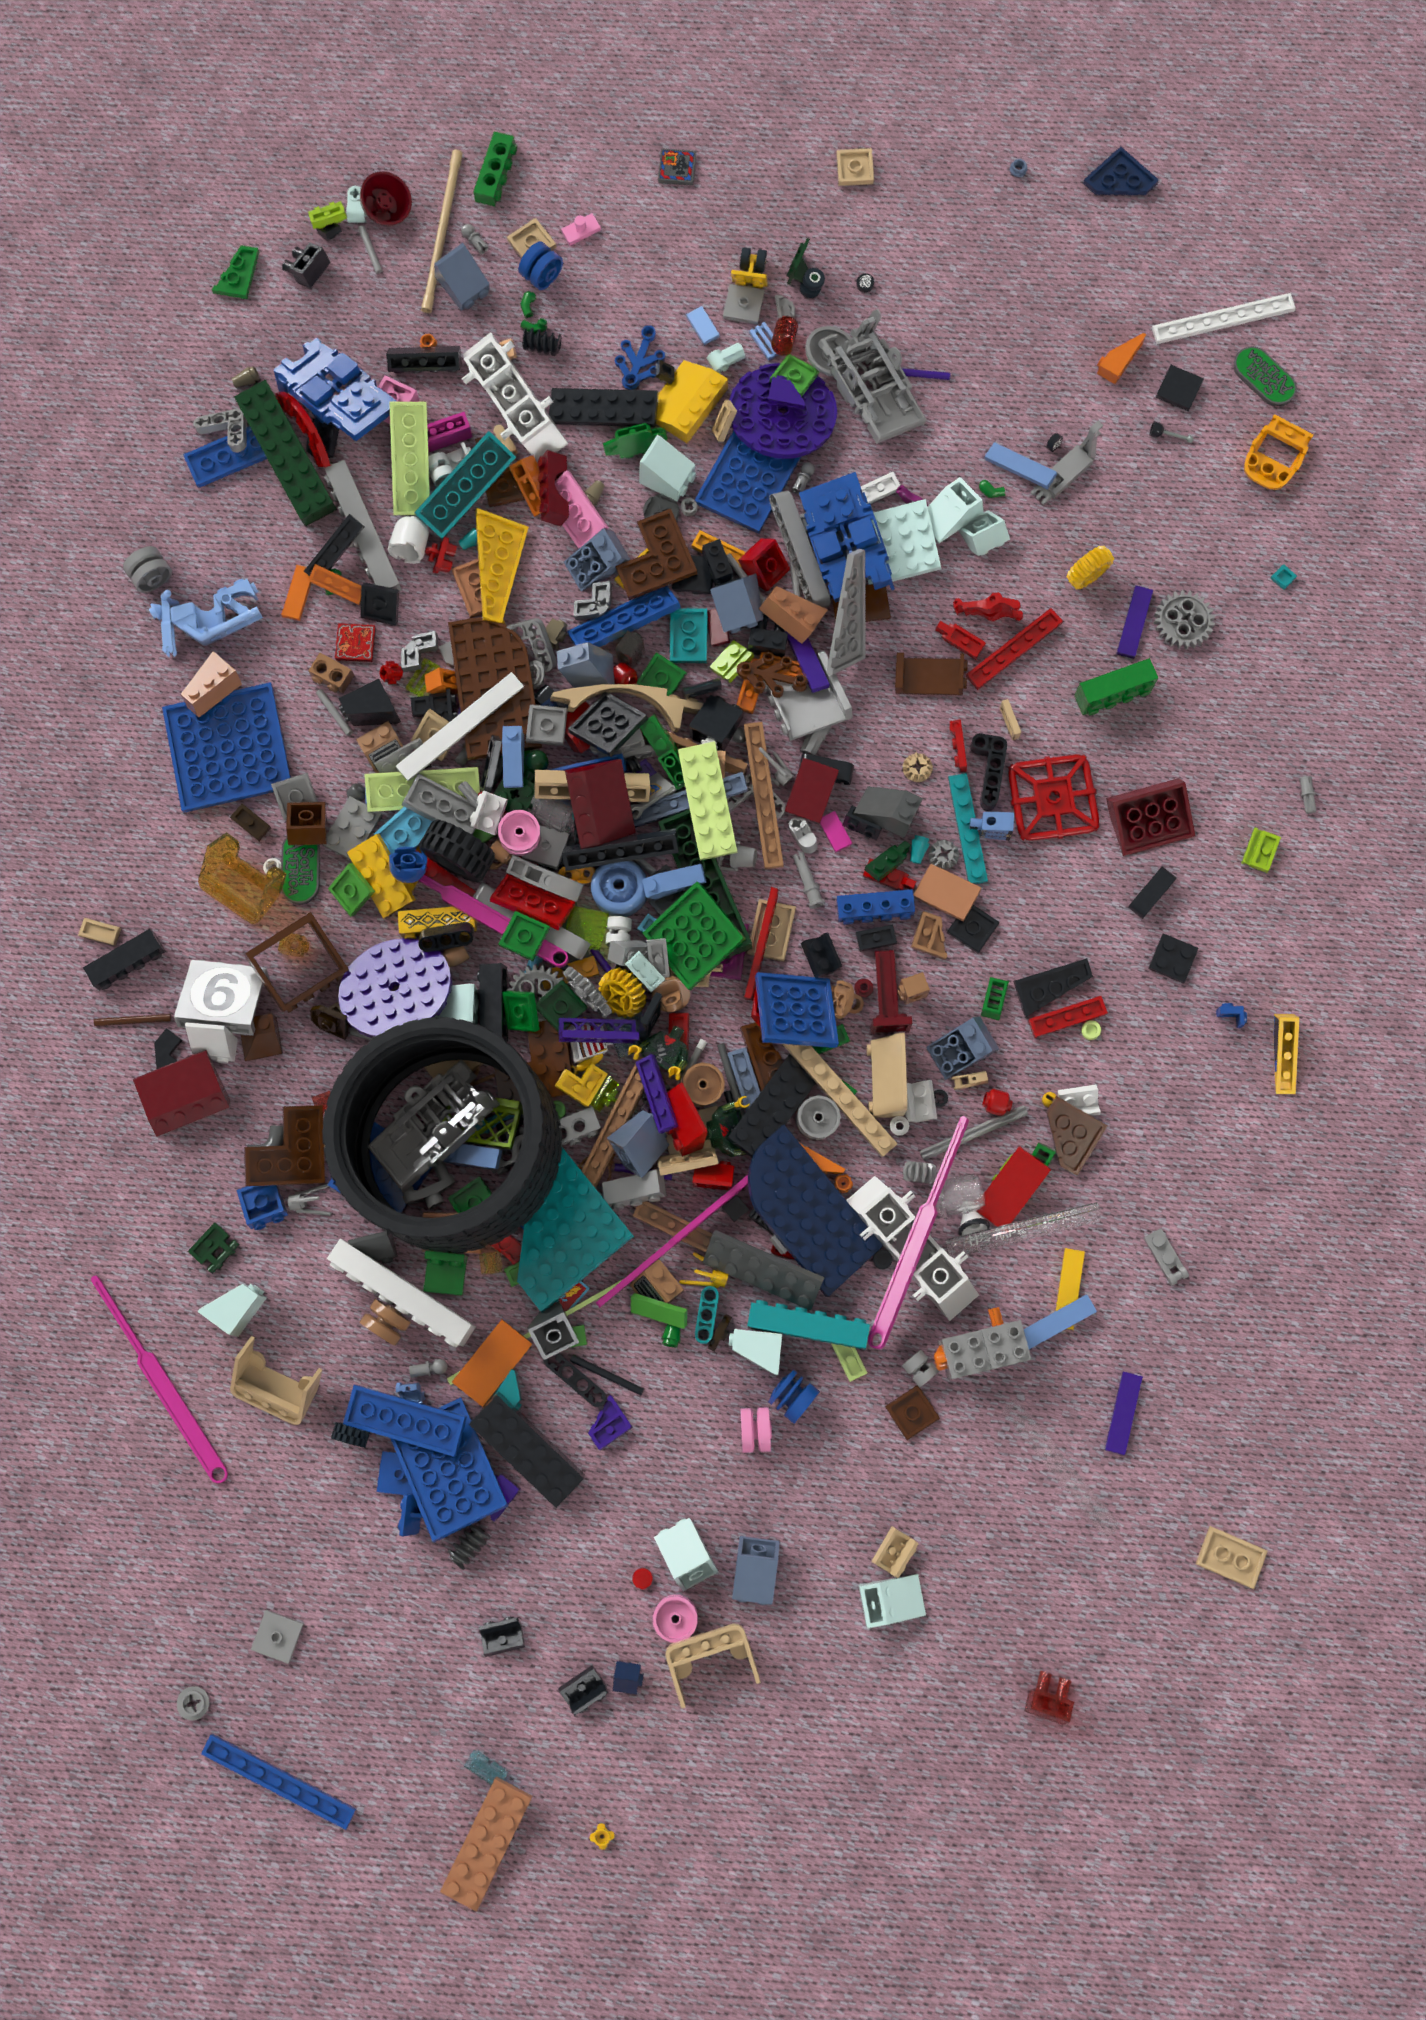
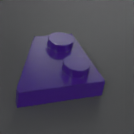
M612 1395L608 1396L606 1404L602 1411L599 1412L596 1422L588 1432L599 1450H602L633 1428Z

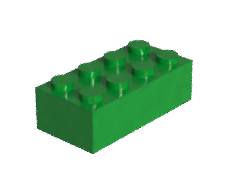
M1148 658L1081 682L1074 697L1082 715L1088 714L1091 716L1098 713L1102 708L1111 709L1117 705L1116 703L1122 701L1123 703H1128L1136 696L1145 697L1149 695L1158 680V676L1151 659Z

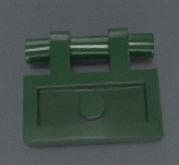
M214 1222L187 1252L202 1265L209 1260L212 1264L207 1270L213 1274L224 1265L223 1262L230 1255L232 1256L236 1252L235 1249L240 1244L233 1240L228 1245L225 1241L230 1235ZM220 1247L223 1248L224 1251L216 1258L213 1254Z

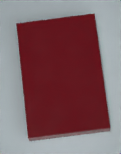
M803 758L785 812L820 824L839 770Z

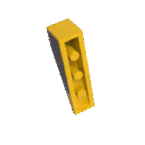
M1274 1014L1273 1044L1276 1094H1296L1299 1017L1294 1014Z

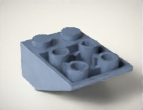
M603 528L567 558L564 564L582 592L591 587L592 583L600 582L617 573L616 566L631 559L614 531Z
M980 1016L971 1018L926 1047L945 1080L999 1050Z

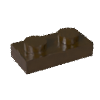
M241 804L230 816L235 823L259 842L271 829L270 825L244 804Z

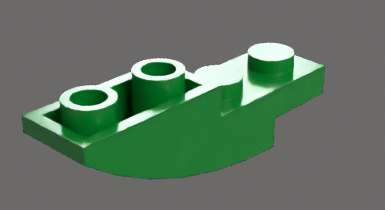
M654 714L648 718L640 729L656 752L657 759L676 789L679 790L685 786L678 748L668 731L663 728Z

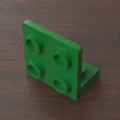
M425 1251L424 1259L427 1260L423 1290L425 1292L462 1296L468 1256Z

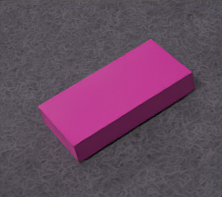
M835 811L822 817L820 826L835 853L852 845V841Z

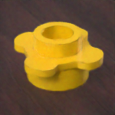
M600 1823L597 1825V1830L590 1834V1840L595 1842L601 1850L607 1848L609 1841L614 1839L615 1835L613 1831L605 1828V1824Z

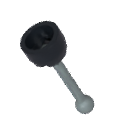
M1156 421L1152 423L1149 436L1159 437L1162 434L1184 439L1188 443L1194 440L1191 435L1187 437L1166 431L1163 425Z

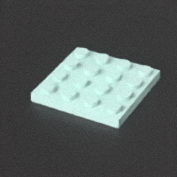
M926 499L874 512L889 557L886 563H889L892 581L941 570ZM872 520L873 525H874V528H875V531H876V533H877V530H876L874 521ZM868 579L869 585H870V584H873V583H872V580H871V579H870V580Z

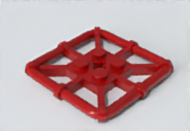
M1084 754L1052 758L1045 756L1044 759L1021 761L1008 767V778L1012 796L1011 806L1014 807L1017 830L1021 836L1020 839L1023 841L1056 837L1063 839L1064 836L1087 834L1099 829V814L1095 797L1097 792L1093 786L1090 764L1086 759L1087 756ZM1077 762L1067 776H1053L1052 765ZM1082 765L1086 789L1073 791L1071 778ZM1045 766L1047 778L1036 780L1021 769ZM1016 775L1032 785L1034 796L1019 798ZM1051 793H1054L1056 796H1059V798H1057L1056 801H1053L1049 797L1051 796ZM1088 796L1091 818L1076 809L1074 797ZM1035 803L1037 815L1025 830L1021 805ZM1073 814L1088 826L1063 829L1060 815ZM1054 816L1056 830L1030 833L1041 818Z

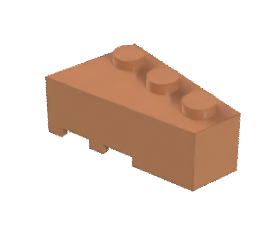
M778 586L773 589L759 607L761 612L801 644L814 631L828 611Z
M212 651L181 693V696L187 708L197 717H201L242 685L236 670Z

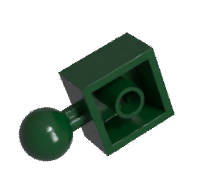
M533 750L526 755L523 787L504 788L503 779L501 780L494 795L508 799L505 808L507 812L524 810L532 813L540 800L535 798V781H533L535 770H546L549 765L548 757L544 752ZM517 791H518V794L520 795L519 798L516 797V792H517Z

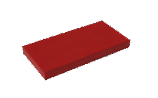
M508 873L490 897V902L511 911H517L558 931L574 909L576 903Z
M1019 1145L973 1209L998 1228L1006 1231L1049 1174L1051 1168Z

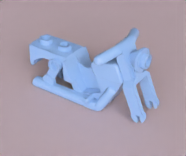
M239 579L233 583V586L219 589L213 596L214 608L210 611H203L192 602L179 605L178 600L170 598L171 591L165 590L161 594L162 606L151 603L152 608L149 609L154 619L158 618L159 621L162 619L163 652L169 658L170 653H173L174 658L177 655L174 625L201 645L206 646L262 619L263 617L257 606L249 610L246 606L234 600L241 596H250L258 600L256 596L258 590L254 582L250 584L248 579ZM224 606L236 612L238 616L225 621Z

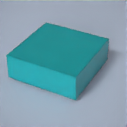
M1283 564L1270 579L1285 590L1297 578V575Z

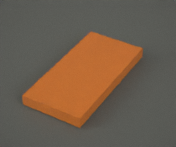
M501 1319L453 1379L452 1383L483 1407L533 1343Z

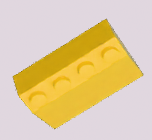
M684 360L675 371L674 381L671 385L666 383L659 393L656 424L685 443H688L728 390V378L713 369Z

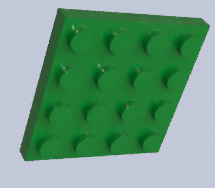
M698 881L643 932L647 940L666 938L669 967L688 990H692L746 939Z

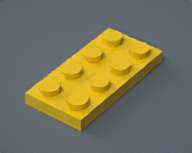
M380 833L375 834L347 851L354 866L375 890L371 898L382 918L390 916L416 900L408 884L396 880L389 870V855L391 853Z

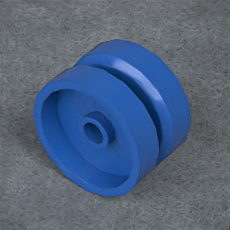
M542 241L536 242L523 255L519 263L518 272L538 290H544L558 277L563 266V258L554 251H551V248Z

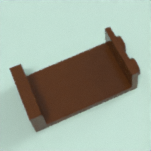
M897 652L896 694L963 695V689H967V678L964 677V671L968 670V660H964V653H960V659L905 658L904 652Z

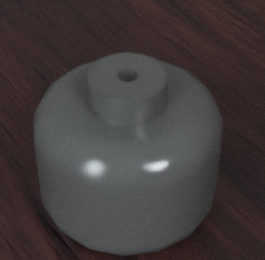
M358 783L353 784L346 792L348 798L351 796L360 802L365 799V787Z

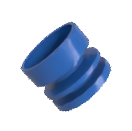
M795 1370L783 1377L772 1391L768 1401L772 1405L776 1399H779L781 1402L775 1408L777 1410L786 1405L788 1408L784 1416L793 1424L796 1423L820 1392L811 1383L801 1388L800 1385L804 1379L802 1376L795 1383L792 1380L797 1374Z

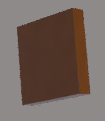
M918 1385L885 1406L906 1440H909L940 1419Z

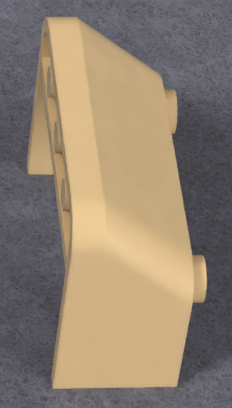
M251 1336L235 1358L230 1386L231 1393L236 1398L290 1424L299 1425L319 1388L322 1369L318 1368L313 1377L303 1376L299 1382L265 1366L266 1360L263 1354L253 1350L255 1337Z
M730 1624L672 1643L667 1647L666 1660L681 1708L686 1706L680 1679L690 1675L692 1671L691 1661L730 1649L732 1656L736 1659L749 1658L756 1684L760 1683L752 1650L745 1630L741 1625Z

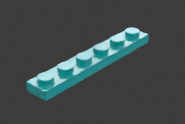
M967 773L948 776L967 880L973 884L986 883L988 878L978 830L969 829L970 818L976 817Z

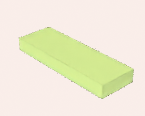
M831 1344L849 1382L867 1374L856 1348Z

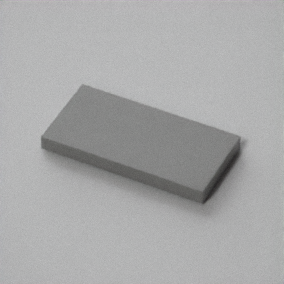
M417 774L402 806L431 821L439 819L454 824L473 835L476 828L471 827L470 817L473 812H476V809L469 800L425 776Z

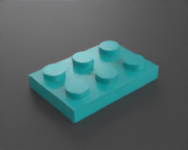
M680 608L670 613V661L672 663H707V608Z

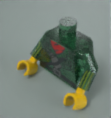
M675 1025L669 1035L660 1031L648 1037L637 1046H630L628 1050V1055L635 1053L634 1060L639 1058L640 1053L642 1057L650 1054L655 1055L657 1064L668 1070L669 1078L675 1075L676 1080H680V1073L689 1064L687 1045L679 1041L684 1030Z
M747 1096L740 1097L735 1103L732 1101L719 1106L712 1114V1120L706 1123L707 1135L705 1140H710L713 1149H719L730 1157L747 1155L726 1139L742 1118L740 1110H736V1108H746L750 1105L744 1106L741 1104V1100Z

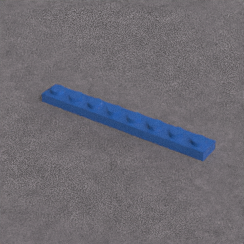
M214 1734L210 1735L201 1752V1755L345 1830L348 1828L356 1811V1808Z

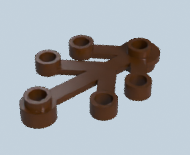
M771 652L764 653L763 658L755 662L745 661L737 665L736 672L738 676L742 679H748L754 687V691L758 694L765 691L766 683L774 697H782L784 688L781 685H777L774 680L792 684L793 689L797 692H803L807 688L808 680L804 675L800 674L793 677L776 673L783 669H789L792 666V659L789 656L782 657L781 662L764 670L758 668L773 663L774 655ZM755 676L762 677L765 683L758 681Z

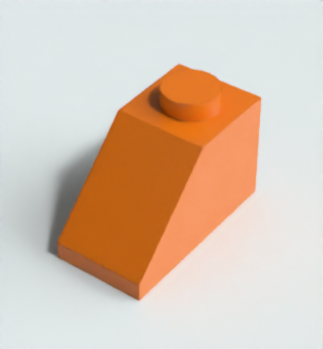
M439 667L424 675L427 693H444L446 689L450 688L452 694H458L455 671Z

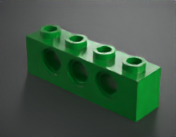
M496 131L493 132L473 191L475 202L495 207L497 201L501 200L502 185H506V174L508 170H511L512 156L517 153V144H515L514 136Z

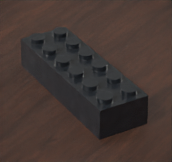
M499 1391L470 1421L469 1425L555 1508L584 1480L585 1474Z

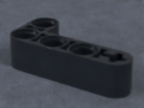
M978 733L973 737L970 749L976 755L987 757L980 806L985 811H991L996 807L999 799L1007 741L1000 736ZM975 742H982L984 746L977 747ZM1000 745L1002 750H996L993 746ZM996 762L1000 767L993 768L990 763ZM994 780L997 785L991 786L987 781ZM989 793H992L991 803H988L987 800Z

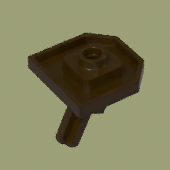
M338 1002L329 1008L323 1005L311 1008V1021L319 1029L346 1040L348 1036L347 1016L342 1014Z

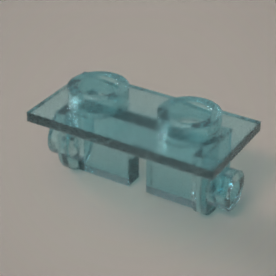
M473 1750L463 1766L490 1785L493 1784L496 1777L504 1780L508 1774L505 1771V1767L503 1768L494 1761L490 1764L488 1762L490 1758L480 1753L479 1750Z

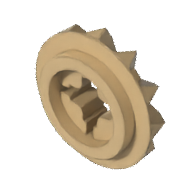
M916 752L904 760L903 773L913 782L925 781L932 773L933 765L930 758L925 756V754H918ZM917 760L919 765L923 766L920 768L919 774L917 769L912 767L915 766Z

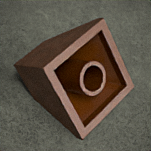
M273 1013L253 1018L254 1035L240 1034L245 1062L283 1054L278 1021Z

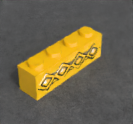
M454 907L398 911L399 934L404 939H416V936H420L421 931L426 928L461 922L471 923L474 931H477V921ZM467 932L461 933L462 935H469Z

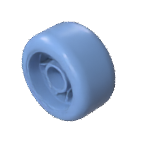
M631 860L600 865L595 870L591 880V893L597 907L609 916L628 917L638 912L647 900L642 879L646 878L644 871ZM618 883L624 884V887L622 889L618 890L614 888V886Z

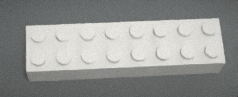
M339 1239L327 1257L331 1261V1267L342 1273L344 1271L348 1272L346 1274L348 1278L354 1282H363V1288L374 1294L378 1292L380 1294L379 1298L391 1305L395 1303V1309L406 1315L410 1313L413 1315L411 1319L423 1326L427 1324L429 1326L427 1330L436 1336H445L444 1341L457 1348L458 1345L463 1347L476 1328L475 1325L396 1273L349 1245L347 1241Z

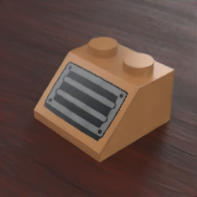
M389 721L356 739L375 773H379L374 762L403 747Z
M660 1259L644 1270L630 1284L636 1294L668 1304L684 1292V1289Z

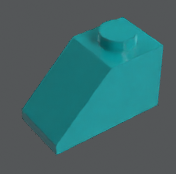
M511 1369L497 1392L499 1391L515 1408L520 1410L522 1404H520L522 1396L517 1371Z

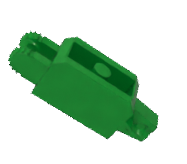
M647 423L619 429L616 431L614 439L603 443L605 455H620V458H631L637 454H645L657 435L666 441L668 440L666 430L662 427L651 429Z

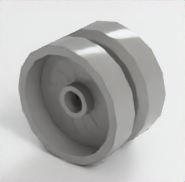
M153 546L138 549L123 564V570L132 579L131 582L138 592L141 593L154 591L165 584L172 575V569L163 560L164 558L157 547Z
M818 1095L808 1098L799 1106L796 1111L795 1122L797 1129L803 1136L812 1140H821L835 1132L839 1126L841 1116L839 1108L833 1100ZM819 1114L821 1121H817L815 1115Z

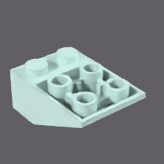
M961 477L946 486L928 506L934 538L937 542L941 543L983 514V500Z
M918 1574L858 1585L867 1628L888 1625L926 1615Z

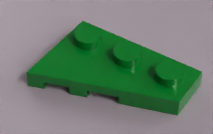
M241 245L231 259L230 266L226 272L221 274L218 284L212 288L213 294L248 299L260 253L259 249Z

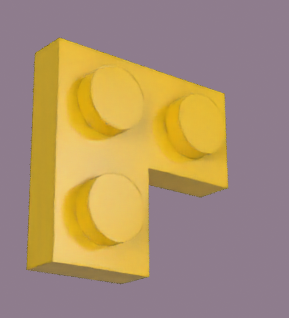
M589 1064L582 1078L566 1069L558 1079L555 1087L585 1107H589L608 1074L594 1064Z

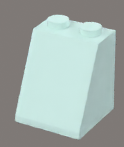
M659 435L656 436L640 461L639 483L675 501H678L681 496L685 495L689 482L692 483L696 477L695 464Z
M475 984L452 985V991L446 1000L447 1005L441 1014L435 1017L437 1019H440V1017L461 1019L477 1025L479 1000L477 997L478 989Z
M241 1284L200 1308L198 1312L228 1335L239 1337L267 1297L263 1295L264 1291L258 1286Z
M734 1329V1334L730 1333L729 1346H732V1351L769 1373L778 1375L782 1334Z
M690 1518L678 1521L675 1526L660 1531L654 1537L674 1580L682 1591L718 1573L708 1550Z

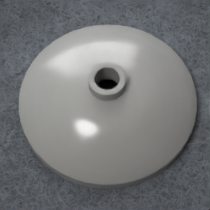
M824 326L815 329L809 335L805 351L809 362L815 369L825 375L833 376L831 373L833 366H827L828 358L823 350L820 349L818 343L820 339L835 333L838 334L837 340L840 345L844 344L846 340L852 341V338L839 328Z

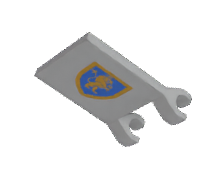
M659 773L649 777V802H636L637 804L630 805L632 812L636 810L632 814L634 819L639 818L644 809L675 789Z

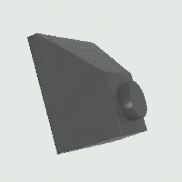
M387 1231L348 1240L349 1245L374 1260L381 1261L382 1264L393 1262V1258L398 1257L394 1236Z
M560 1301L552 1304L543 1313L539 1312L527 1327L543 1360L579 1343Z

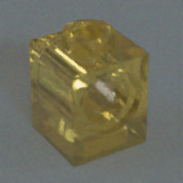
M292 933L279 941L278 951L281 954L304 958V954L309 950L308 939L304 935ZM298 941V947L291 949V944Z
M499 1251L479 1254L481 1274L503 1273L502 1256Z

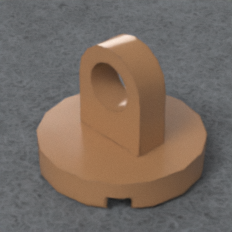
M675 976L665 978L652 991V997L656 992L662 994L661 1010L666 1012L679 1011L687 1005L690 999V990Z
M837 981V985L831 987L835 1018L842 1019L848 1012L853 1014L859 1013L864 1005L862 997L854 994L853 986L849 982ZM856 999V1006L851 1008L853 1000Z

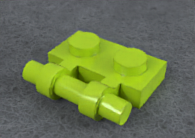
M333 201L327 206L321 208L319 206L314 207V210L308 211L313 229H321L329 224L340 223L347 219L341 201L337 203Z

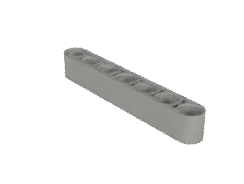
M783 491L771 494L769 499L770 505L805 599L823 608L830 606L828 590L791 492Z
M481 882L473 898L511 919L514 911L490 902V897L495 889ZM550 927L545 940L581 961L591 945L563 927L559 931Z

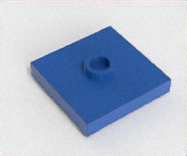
M382 1451L376 1492L398 1495L413 1494L397 1453Z

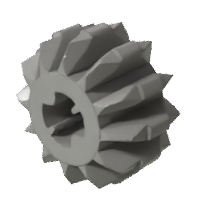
M908 1161L903 1168V1179L909 1182L931 1184L936 1177V1166L931 1163Z

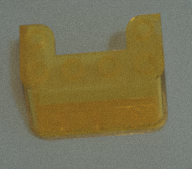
M226 832L207 845L198 884L204 892L247 922L256 924L262 920L280 896L287 874L277 867H272L267 871V875H264L238 857L240 850L238 840Z

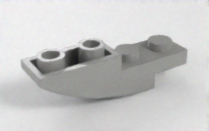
M512 855L506 873L575 902H577L584 884L515 855Z

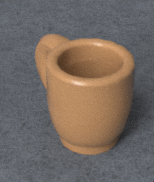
M497 839L490 848L495 853V859L500 863H492L489 869L493 870L498 869L503 864L509 865L513 855L508 853L502 847L500 840Z
M464 946L444 949L442 954L449 967H455L470 958Z

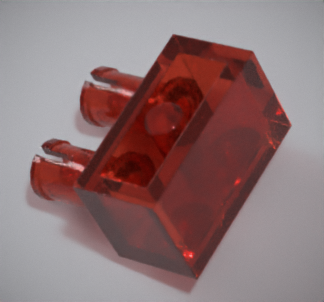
M1039 1671L1037 1686L1028 1692L1024 1712L1061 1725L1070 1723L1074 1701L1067 1698L1072 1681L1069 1679L1066 1681V1678L1059 1677L1056 1695L1048 1692L1052 1674L1049 1672L1046 1674V1671Z

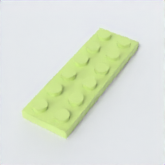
M390 402L393 515H415L414 512L430 496L427 402Z
M710 742L678 749L700 861L738 853L716 743Z
M478 767L422 770L419 772V774L464 798L466 797L458 789V786L464 781L477 794L480 792ZM400 772L364 774L367 812L401 810L404 807L402 803L416 776L407 781Z

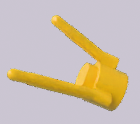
M696 1252L693 1253V1256H695L699 1260H704L703 1256L697 1254ZM695 1269V1273L709 1277L711 1282L680 1280L679 1283L712 1286L715 1288H719V1286L725 1287L728 1274L719 1270H713L711 1274Z

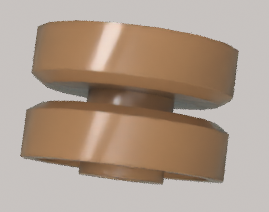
M698 1063L689 1067L683 1072L679 1083H683L694 1106L698 1107L714 1103L721 1097L724 1091L725 1081L723 1074L710 1063ZM701 1081L704 1082V1085H703V1086H704L705 1088H701V1087H700L699 1083H700Z
M374 1299L370 1309L378 1317L376 1318L369 1313H365L359 1322L377 1336L396 1346L401 1336L393 1327L406 1331L411 1321L402 1316V1313L392 1306Z

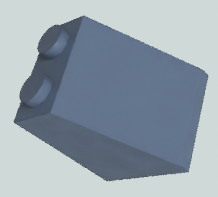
M461 243L434 263L435 278L461 311L465 308H471L475 304L474 301L479 297L483 299L488 295L490 284L464 243Z
M756 574L710 589L724 632L731 631V634L741 631L743 626L747 625V628L757 626V622L763 619V614L759 610L761 600Z
M589 642L557 651L558 670L573 688L615 684L613 655Z
M644 1110L607 1137L624 1167L641 1178L669 1146L666 1140L667 1134H660L658 1132L653 1114H649Z
M740 1536L732 1595L733 1600L743 1603L755 1602L759 1605L773 1604L780 1541Z

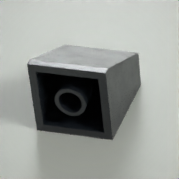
M376 679L338 698L341 703L338 706L346 722L351 721L353 726L382 725L387 721L390 724L401 722L380 679Z
M710 695L689 725L690 738L701 743V740L711 738L717 743V751H725L744 717V711L736 704L730 705L726 703L725 699L720 696Z

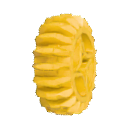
M1098 546L1090 550L1074 563V566L1068 571L1067 578L1069 583L1076 589H1083L1092 584L1113 564L1114 557L1112 552L1105 546Z
M619 967L618 969H611L601 978L598 990L606 999V1004L612 1010V1014L617 1013L618 1017L631 1018L640 1013L646 1004L645 999L647 996L644 994L646 990L642 988L643 983H639L638 978L633 976V972L628 973L627 969L622 970Z

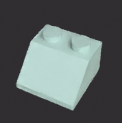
M989 510L958 530L971 552L977 556L985 555L989 550L1000 547L1010 540L1005 521Z

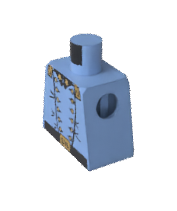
M983 812L981 819L970 818L969 829L980 830L981 838L1010 841L1013 833L1014 813Z

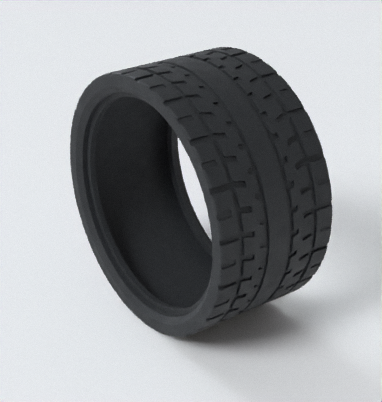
M436 1017L416 1019L405 1022L400 1026H394L371 1039L367 1045L361 1047L354 1054L352 1059L342 1069L343 1072L337 1077L326 1104L327 1110L324 1113L323 1144H325V1159L328 1163L331 1177L336 1181L335 1185L339 1192L346 1198L345 1200L354 1210L374 1225L400 1240L424 1250L463 1253L486 1248L487 1245H494L504 1238L511 1236L519 1230L520 1226H524L545 1202L544 1199L548 1197L553 1187V1182L557 1177L558 1163L561 1161L562 1131L559 1128L561 1126L559 1115L556 1111L555 1103L548 1093L549 1091L521 1055L496 1033H492L481 1025H475L473 1022L461 1019L457 1020L447 1017H440V1019ZM452 1060L480 1062L508 1075L514 1082L521 1099L524 1114V1133L518 1158L505 1181L487 1199L455 1215L439 1218H419L394 1210L385 1200L375 1182L368 1148L377 1113L393 1089L405 1078L424 1067Z

